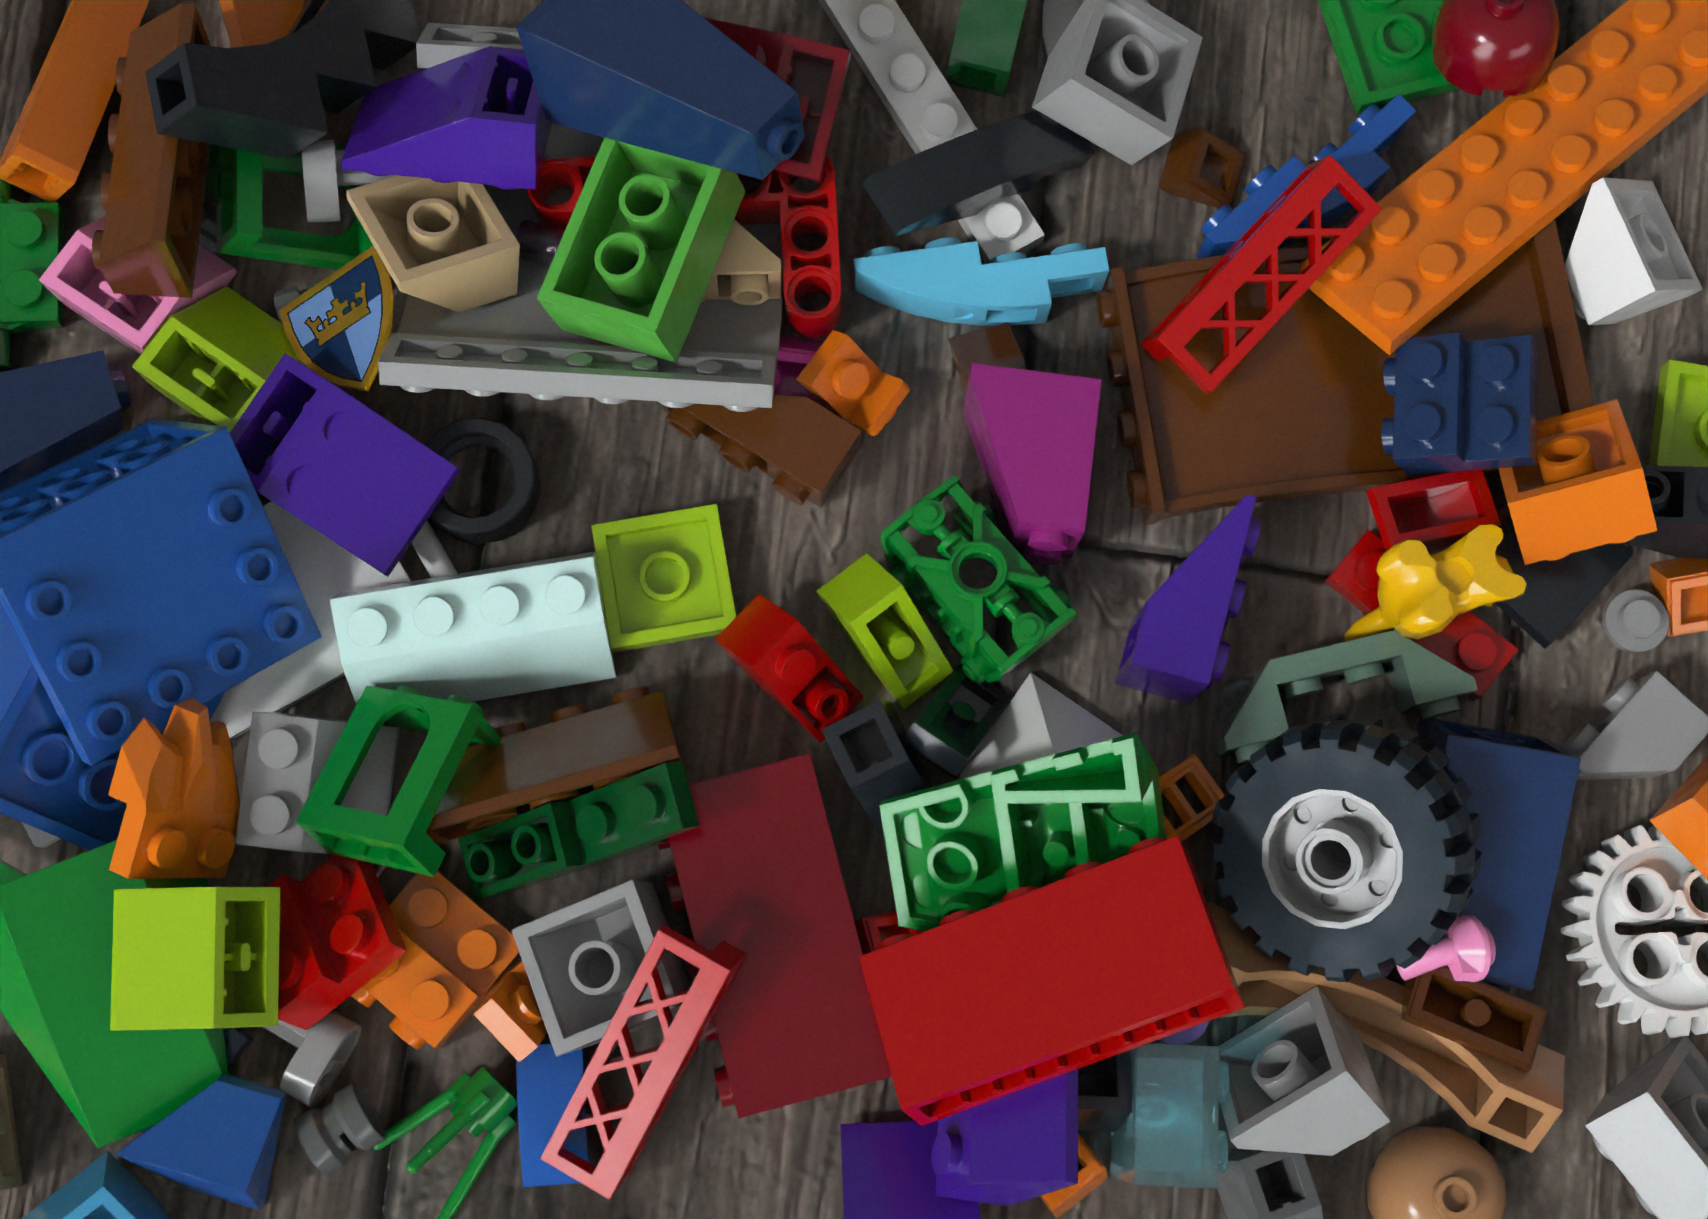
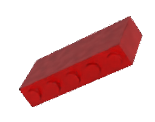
M1178 836L1170 839L1162 837L1146 839L1134 845L1129 850L1128 855L1104 864L1101 862H1088L1078 865L1069 870L1062 880L1041 888L1025 886L1007 893L999 904L978 912L962 910L944 917L936 928L917 935L899 934L891 936L879 943L877 946L878 950L859 956L900 1108L921 1126L1246 1008L1194 865Z

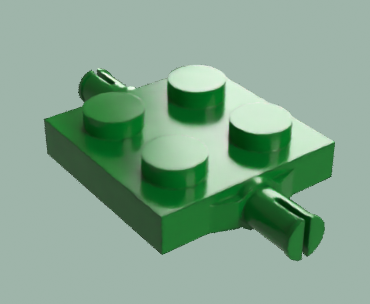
M0 179V371L4 372L11 370V335H17L30 329L63 328V303L39 279L64 248V211L58 202L21 203L12 200L11 184Z

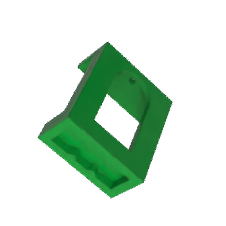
M335 145V150L346 149V146ZM217 146V253L338 270L373 246L354 211L352 225L346 232L340 235L326 236L262 226V170L303 177L302 150L291 158L286 159ZM363 185L338 186V187H339L340 189H342V190L346 193V195H347L346 190H350V189H353V188H356V187H360V186H363Z
M366 685L295 822L330 854L435 877L446 853L426 834V831L470 741L498 747L502 738L484 719L483 709L465 697L449 695L447 700L428 697L416 689L403 685L396 686L395 690ZM386 721L394 727L428 733L387 816L340 806L378 731Z

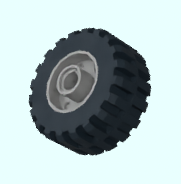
M1343 713L1325 715L1314 723L1308 724L1304 721L1286 730L1250 755V760L1236 769L1225 784L1229 793L1217 801L1212 821L1221 829L1209 839V857L1214 862L1222 861L1223 870L1213 879L1219 897L1231 895L1237 906L1229 916L1240 931L1250 925L1261 937L1255 947L1270 958L1279 950L1291 957L1288 964L1289 969L1306 976L1317 966L1325 968V978L1327 981L1348 982L1357 971H1361L1362 977L1370 981L1387 977L1395 965L1404 969L1420 960L1432 945H1437L1469 901L1474 891L1471 888L1472 882L1480 873L1483 853L1475 849V842L1483 833L1479 814L1468 813L1465 802L1472 796V793L1464 778L1460 777L1452 781L1443 769L1450 759L1437 746L1429 753L1425 752L1414 744L1418 739L1419 733L1402 724L1394 731L1382 728V717L1362 714L1354 721H1347Z

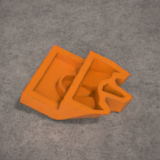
M190 698L174 705L163 735L150 720L143 718L121 746L108 796L127 803L109 870L125 878H225L230 858L235 849L241 803L233 751L226 724L220 720L210 723L208 707Z

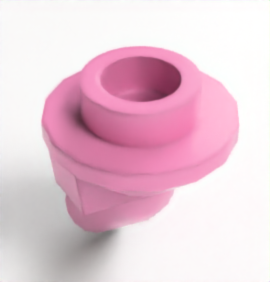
M1470 914L1460 915L1437 945H1432L1420 960L1405 969L1398 965L1396 967L1400 976L1405 981L1448 965L1455 981L1478 982L1486 977L1490 966L1495 960L1496 947L1491 932L1475 916Z

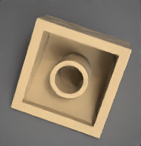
M396 175L346 190L349 204L400 292L458 313L517 294L520 244L483 184L457 181L440 183L429 178Z

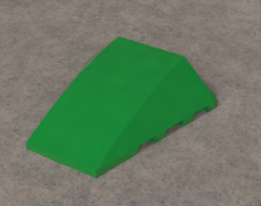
M1136 732L885 799L879 805L898 924L901 927L922 932L938 927L940 921L952 913L962 910L978 912L999 904L1007 893L1025 886L1041 888L1062 880L1069 870L1078 865L1088 862H1101L1104 864L1128 855L1129 850L1134 845L1146 839L1156 837L1167 839L1158 768Z
M117 840L0 885V1012L98 1149L156 1125L214 1083L221 1074L229 1075L224 1028L110 1030L114 890L208 887L207 878L128 879L110 871L109 867Z

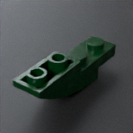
M679 761L661 764L569 801L543 805L458 840L473 900L479 901L622 858L667 842L666 838L700 825L683 762Z

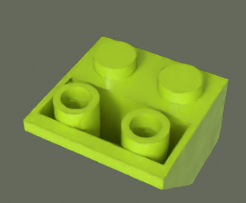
M226 286L171 315L132 367L154 389L207 425L227 427L230 433L284 354L289 355L304 366L306 365L296 356L282 323Z
M185 887L114 890L110 1030L278 1026L280 887Z

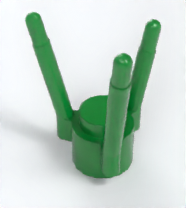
M484 1066L472 1077L465 1072L450 1088L392 1125L391 1128L386 1130L387 1140L373 1147L375 1150L383 1149L455 1101L457 1102L449 1109L454 1117L407 1162L406 1169L408 1172L416 1173L464 1127L476 1138L485 1129L488 1130L487 1135L442 1207V1211L437 1219H452L456 1215L500 1140L517 1124L509 1116L518 1106L517 1099Z

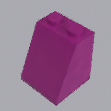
M972 363L964 397L963 414L1003 535L1018 552H1023V558L1026 561L1044 565L1059 564L1061 557H1072L1085 532L1102 379Z

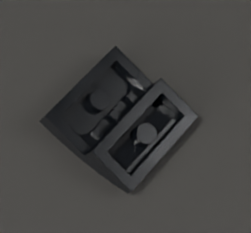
M1506 502L1497 512L1501 522L1499 528L1502 529L1503 540L1497 546L1495 554L1507 559L1513 573L1522 576L1527 585L1523 595L1514 599L1496 602L1495 604L1546 649L1603 590L1633 553L1622 543H1609L1570 553L1562 559L1553 561L1543 560L1525 565L1508 503Z

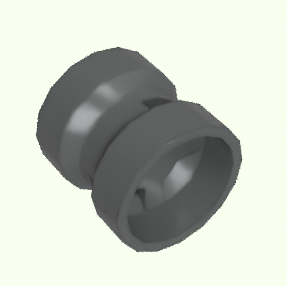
M355 1082L336 1092L333 1102L323 1109L311 1107L294 1118L295 1130L302 1146L314 1165L325 1176L346 1165L348 1155L357 1149L370 1150L387 1140V1133L378 1112L367 1094Z

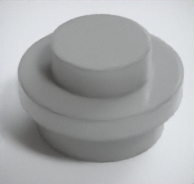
M1627 590L1616 595L1608 602L1603 613L1602 622L1606 636L1617 648L1629 653H1643L1655 648L1664 640L1669 627L1668 614L1662 602L1653 594L1643 590Z

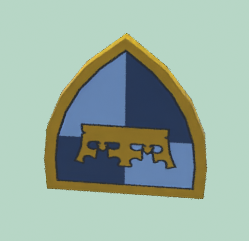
M374 245L278 310L286 336L296 356L310 370L339 387L369 392L375 376L379 372L378 361L391 333H393L391 328L394 294L390 274Z

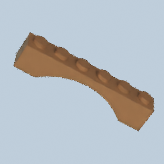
M1207 901L1246 1008L1220 1018L1241 1015L1268 1016L1317 986L1359 1034L1362 1043L1385 1054L1418 1076L1446 1100L1469 1126L1533 1153L1563 1112L1565 1055L1538 1044L1531 1071L1525 1072L1401 1019L1404 996L1403 985L1384 977L1367 981L1362 977L1361 971H1357L1348 982L1327 981L1325 978V968L1316 966L1308 976L1288 968L1291 957L1279 950L1272 958L1268 957L1255 947L1261 937L1250 925L1240 931L1229 916L1231 911Z

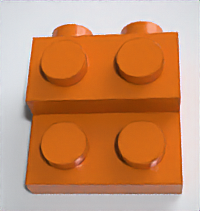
M437 871L435 877L416 873L389 905L407 952L351 996L367 1008H370L377 999L396 1016L388 1025L390 1029L416 1050H420L426 1042L434 1049H440L445 1047L480 1005L495 982L506 974L520 957V953L513 933L441 872Z

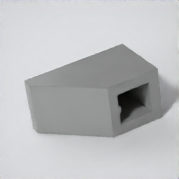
M1658 671L1635 681L1627 676L1601 702L1608 711L1594 726L1588 722L1581 725L1564 742L1562 748L1581 758L1577 780L1654 778L1675 771L1708 734V716Z

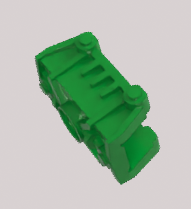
M954 474L883 530L880 535V542L887 566L890 569L888 572L903 585L907 594L914 599L963 656L961 663L964 673L971 681L976 680L979 684L985 680L987 683L1003 679L1014 670L1015 666L1022 663L1058 634L1061 629L1066 628L1077 619L1078 615L1072 608L1068 595L1062 589L1051 586V582L1045 575L1042 577L1038 575L995 526L997 525L996 516L991 508L978 500L974 502ZM944 497H946L952 514L963 531L959 529L952 533L945 525V512L940 502ZM911 525L921 534L935 535L941 541L937 551L945 560L920 556L900 532ZM973 558L988 560L997 570L996 579L990 586L984 589L968 587L959 577L960 569L965 562ZM1013 588L1020 592L1036 614L1031 612L1022 613L1015 604L1020 596ZM983 605L987 607L995 618L1004 614L1011 621L1012 638L1018 650L1010 657L1004 653L984 630Z

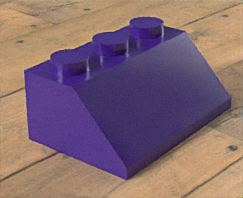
M1078 1069L938 1120V1135L934 1141L931 1153L932 1168L936 1173V1196L1010 1206L1078 1184Z

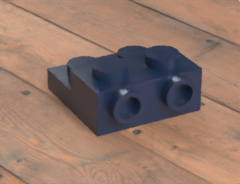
M1457 332L1414 337L1406 341L1396 350V357L1387 358L1383 366V380L1386 392L1389 396H1395L1394 417L1384 418L1381 425V440L1385 454L1387 456L1393 455V461L1408 476L1536 465L1538 343L1532 334L1466 341L1461 333Z

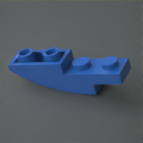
M1400 94L1392 99L1383 109H1380L1375 103L1372 104L1349 127L1348 131L1353 135L1339 148L1330 142L1307 165L1327 155H1331L1371 195L1376 191L1391 168L1379 155L1401 136L1416 110ZM1294 155L1278 170L1271 164L1265 167L1245 188L1244 191L1249 196L1234 210L1228 204L1223 205L1202 226L1201 231L1205 234V238L1196 257L1199 259L1224 255L1306 166ZM1335 187L1321 200V228H1325L1354 209L1352 204ZM1308 215L1296 228H1308ZM1286 238L1278 246V249L1303 238Z

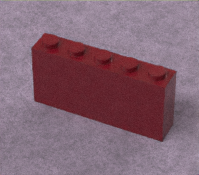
M810 753L690 784L689 788L700 826L666 838L667 842L658 845L659 850L671 847L677 873L666 875L672 906L675 913L687 911L693 934L688 939L711 952L724 940L746 953L704 1033L707 1042L718 1039L720 1042L725 1066L714 1068V1074L723 1108L735 1105L739 1119L892 1077L859 956H862L863 953ZM686 961L691 978L697 976L700 968Z

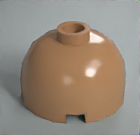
M1440 1125L1413 1126L1390 1137L1382 1146L1384 1150L1377 1156L1374 1167H1370L1366 1179L1368 1208L1373 1219H1503L1507 1207L1505 1179L1494 1157L1470 1135Z

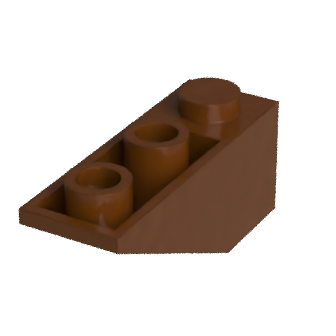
M774 395L772 408L758 407L748 412L732 411L723 405L693 404L684 408H671L662 405L663 410L668 413L665 420L674 429L693 440H697L700 434L721 446L718 453L726 461L744 472L749 473L755 467L774 479L771 486L779 494L798 505H803L806 500H809L821 508L861 447L862 430L808 397Z

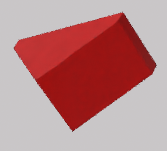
M1483 470L1448 472L1373 487L1366 492L1386 551L1400 542L1419 540L1426 546L1428 553L1453 545L1479 525L1493 524L1497 527L1501 526Z

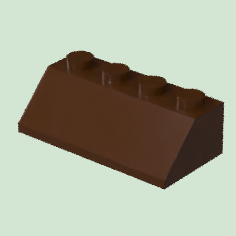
M180 3L132 31L129 38L127 57H119L117 61L116 86L119 95L122 96L119 114H111L108 124V142L114 156L111 172L104 171L100 182L101 205L106 210L104 229L96 230L92 240L94 267L102 271L115 294L192 298L211 144L157 134L145 72L183 43L211 46L195 3Z
M648 686L636 687L613 695L611 697L613 705L588 712L587 705H574L551 713L549 715L551 723L526 730L525 724L520 722L495 728L494 730L502 738L498 747L480 743L467 748L426 834L438 845L457 841L459 838L543 805L569 801L664 763L682 761L685 773H687L667 700L663 692L650 694ZM413 763L409 764V771H410V769H411Z

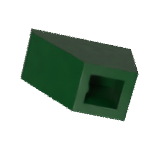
M1028 0L962 1L949 60L948 84L1005 98L1022 34Z

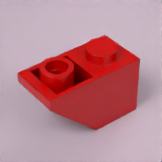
M758 594L715 638L717 643L745 674L819 743L825 739L821 729L845 718L864 698L802 624L761 594Z

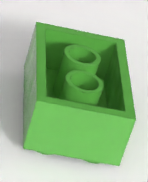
M604 137L537 296V300L563 331L677 363L746 192L737 173Z

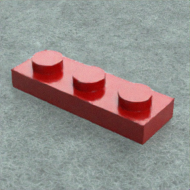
M1367 530L1324 581L1365 615L1380 607L1377 596L1379 576L1376 568L1380 557L1386 552L1383 541L1370 530ZM1471 611L1457 615L1439 633L1421 639L1408 638L1474 677L1478 690L1467 696L1472 701L1481 698L1519 650Z

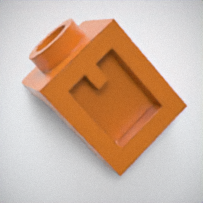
M835 330L831 331L796 379L824 408L862 430L863 433L871 436L878 435L885 424L894 417L897 408L910 391V387L902 379L882 372L847 334Z
M521 960L495 982L473 1013L518 1062H521L533 1052L547 1033Z

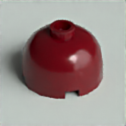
M1443 0L1432 33L1434 65L1447 82L1468 94L1482 96L1483 89L1491 91L1504 90L1502 97L1518 95L1536 86L1551 69L1560 36L1561 22L1555 1Z

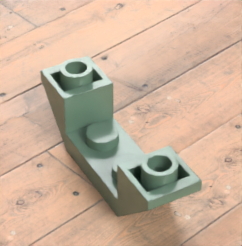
M1395 630L1270 659L1257 670L1213 746L1217 758L1235 753L1238 764L1248 762L1250 755L1289 729L1279 694L1280 690L1284 691L1286 700L1296 699L1323 691L1322 680L1345 675L1347 685L1359 684L1385 676L1383 666H1386L1399 714L1420 709L1423 720L1460 711L1461 708L1458 700L1477 691V685L1474 677L1407 637H1402Z

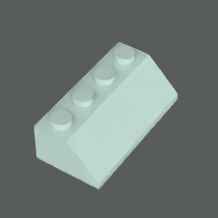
M595 552L342 592L329 599L341 665L356 704L366 685L395 690L396 686L403 685L416 689L428 697L447 700L449 695H458L471 701H479L616 678Z

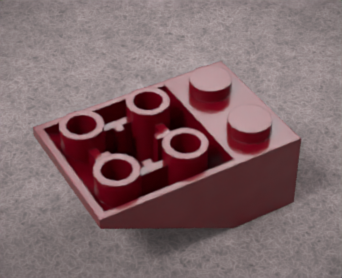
M705 18L797 91L805 139L791 158L781 161L772 171L821 183L851 59L850 50L788 34Z

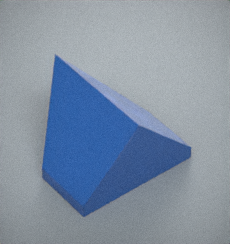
M221 1074L214 1083L122 1148L115 1155L197 1193L261 1211L266 1204L286 1092Z

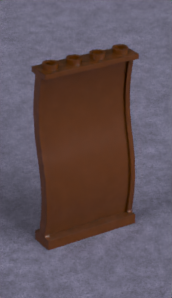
M1555 219L1411 337L1460 332L1466 341L1532 334L1538 343L1537 421L1594 406ZM1308 247L1278 249V274H1298L1299 265L1309 258ZM1223 255L1174 262L1124 272V267L1112 268L1104 291L1097 292L1096 303L1099 323L1102 329H1111L1114 350L1107 351L1106 356L1109 382L1112 388H1121L1124 410L1117 411L1119 441L1122 448L1131 447L1135 469L1127 472L1129 500L1132 508L1141 507L1144 525L1156 524L1158 520L1163 518L1236 506L1247 494L1256 496L1255 503L1314 495L1368 491L1373 487L1443 474L1434 473L1408 476L1393 461V455L1387 456L1385 454L1381 440V425L1384 418L1394 417L1395 396H1389L1386 392L1383 380V366L1387 358L1396 357V350L1391 355H1388L1309 288L1211 393L1207 394L1170 358L1156 361L1140 343ZM1265 261L1253 274H1266ZM1244 283L1235 292V320H1258L1266 311V283ZM1279 283V296L1291 283ZM1223 306L1210 320H1223ZM1200 329L1184 346L1208 372L1223 357V329ZM1235 329L1236 342L1248 329ZM1498 468L1482 469L1485 477L1500 475Z

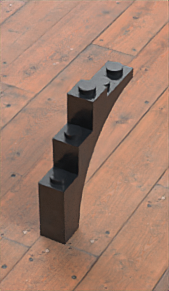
M305 0L303 10L287 35L270 43L234 48L183 43L145 72L157 134L280 158H291L328 133L325 111L339 113L376 88L373 68L384 70L416 48V42L420 34L412 0Z

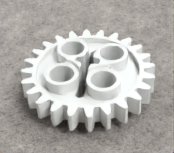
M1640 825L1624 831V839L1620 835H1615L1603 840L1601 844L1604 853L1598 850L1582 858L1590 872L1583 871L1572 875L1569 879L1570 883L1582 893V896L1563 900L1561 905L1566 910L1578 915L1577 922L1562 927L1561 933L1579 938L1580 947L1566 955L1567 961H1586L1589 969L1578 980L1579 985L1599 983L1602 990L1597 997L1595 1005L1598 1008L1620 1003L1617 1022L1623 1025L1636 1022L1641 1018L1643 1034L1661 1033L1664 1028L1669 1038L1689 1036L1690 1029L1695 1035L1708 1033V976L1701 972L1696 961L1698 949L1708 959V933L1696 932L1677 937L1672 932L1619 935L1615 931L1616 924L1632 927H1643L1660 922L1661 926L1688 927L1708 924V880L1655 826L1649 827L1647 832ZM1628 883L1633 885L1640 893L1642 900L1640 910L1634 908L1628 899ZM1691 884L1701 893L1703 900L1702 910L1696 908L1691 901L1689 894ZM1635 948L1640 950L1646 958L1648 968L1645 977L1638 972L1634 965L1633 952Z

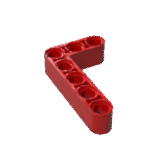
M827 155L821 179L822 185L810 192L799 191L792 186L793 182L799 177L771 171L761 180L737 173L740 180H754L760 184V187L754 193L744 195L735 220L740 225L781 223L784 297L790 326L796 333L806 338L817 339L829 335L838 326L842 314L835 170L832 160ZM596 156L557 158L542 162L536 190H527L536 216L544 228L553 233L564 234ZM569 189L574 192L570 200L564 204L549 205L545 202L548 195L555 190ZM807 234L819 235L826 241L823 247L812 252L797 248L795 242L801 236ZM809 293H820L830 301L824 309L816 312L805 311L797 304L801 297Z

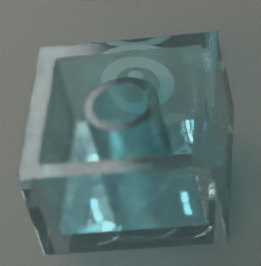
M1148 1043L1131 1049L1133 1111L1117 1132H1111V1177L1134 1185L1217 1188V1172L1224 1173L1228 1163L1227 1135L1225 1131L1218 1130V1102L1225 1103L1229 1094V1068L1226 1061H1219L1220 1047Z

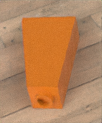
M149 0L71 1L0 158V179L48 202H55L75 184L115 87L117 61L119 57H127L130 33L139 28Z

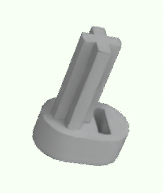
M334 139L316 140L302 150L308 222L341 221L338 186L366 185L396 175L374 176L362 171L343 170L341 161L345 149L335 150Z
M332 1010L308 1030L301 1029L279 1019L278 1026L263 1027L298 1048L283 1074L280 1089L310 1108L317 1105L328 1093L355 1049L361 1035V1026L337 1011Z

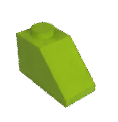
M864 554L816 591L844 636L904 710L953 673L954 670L903 585L869 554Z

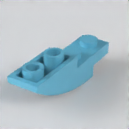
M953 237L931 241L925 245V249L900 252V249L894 246L878 247L867 251L862 258H855L853 262V283L856 292L883 305L912 315L943 322L977 326H996L1007 322L1009 326L1046 323L1052 304L1051 298L1102 291L1109 273L1105 247L1087 249L1085 244H1067L1052 250L1051 255L1027 258L1026 254L1021 252H1011L998 255L990 260V264L982 265L978 241L961 243L960 239Z

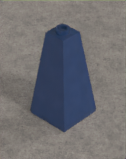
M544 0L516 25L545 118L556 125L761 180L781 161L791 158L805 139L797 91L682 0Z
M104 350L0 372V492L103 443L122 430L121 408L131 406L129 392L122 370H109Z
M1420 716L1418 724L1420 748L1429 753L1437 746L1450 759L1443 767L1444 771L1452 781L1460 777L1464 778L1472 793V796L1465 802L1468 813H1477L1480 817L1483 834L1475 842V849L1483 853L1480 873L1472 882L1471 888L1474 891L1465 908L1460 913V915L1470 914L1475 916L1491 932L1496 947L1495 960L1490 966L1486 977L1480 981L1509 993L1511 987L1533 991L1581 758L1546 738L1435 718L1423 720L1422 716Z

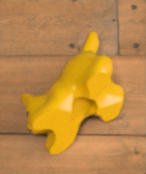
M1493 524L1479 525L1447 549L1435 554H1429L1426 546L1419 540H1406L1393 545L1384 552L1377 563L1376 571L1379 576L1377 596L1380 607L1359 618L1347 630L1344 640L1351 641L1385 633L1391 629H1395L1402 637L1421 639L1441 632L1459 614L1484 605L1491 607L1493 603L1514 599L1523 595L1527 585L1524 578L1513 573L1507 559L1495 554L1497 546L1503 540L1502 529Z

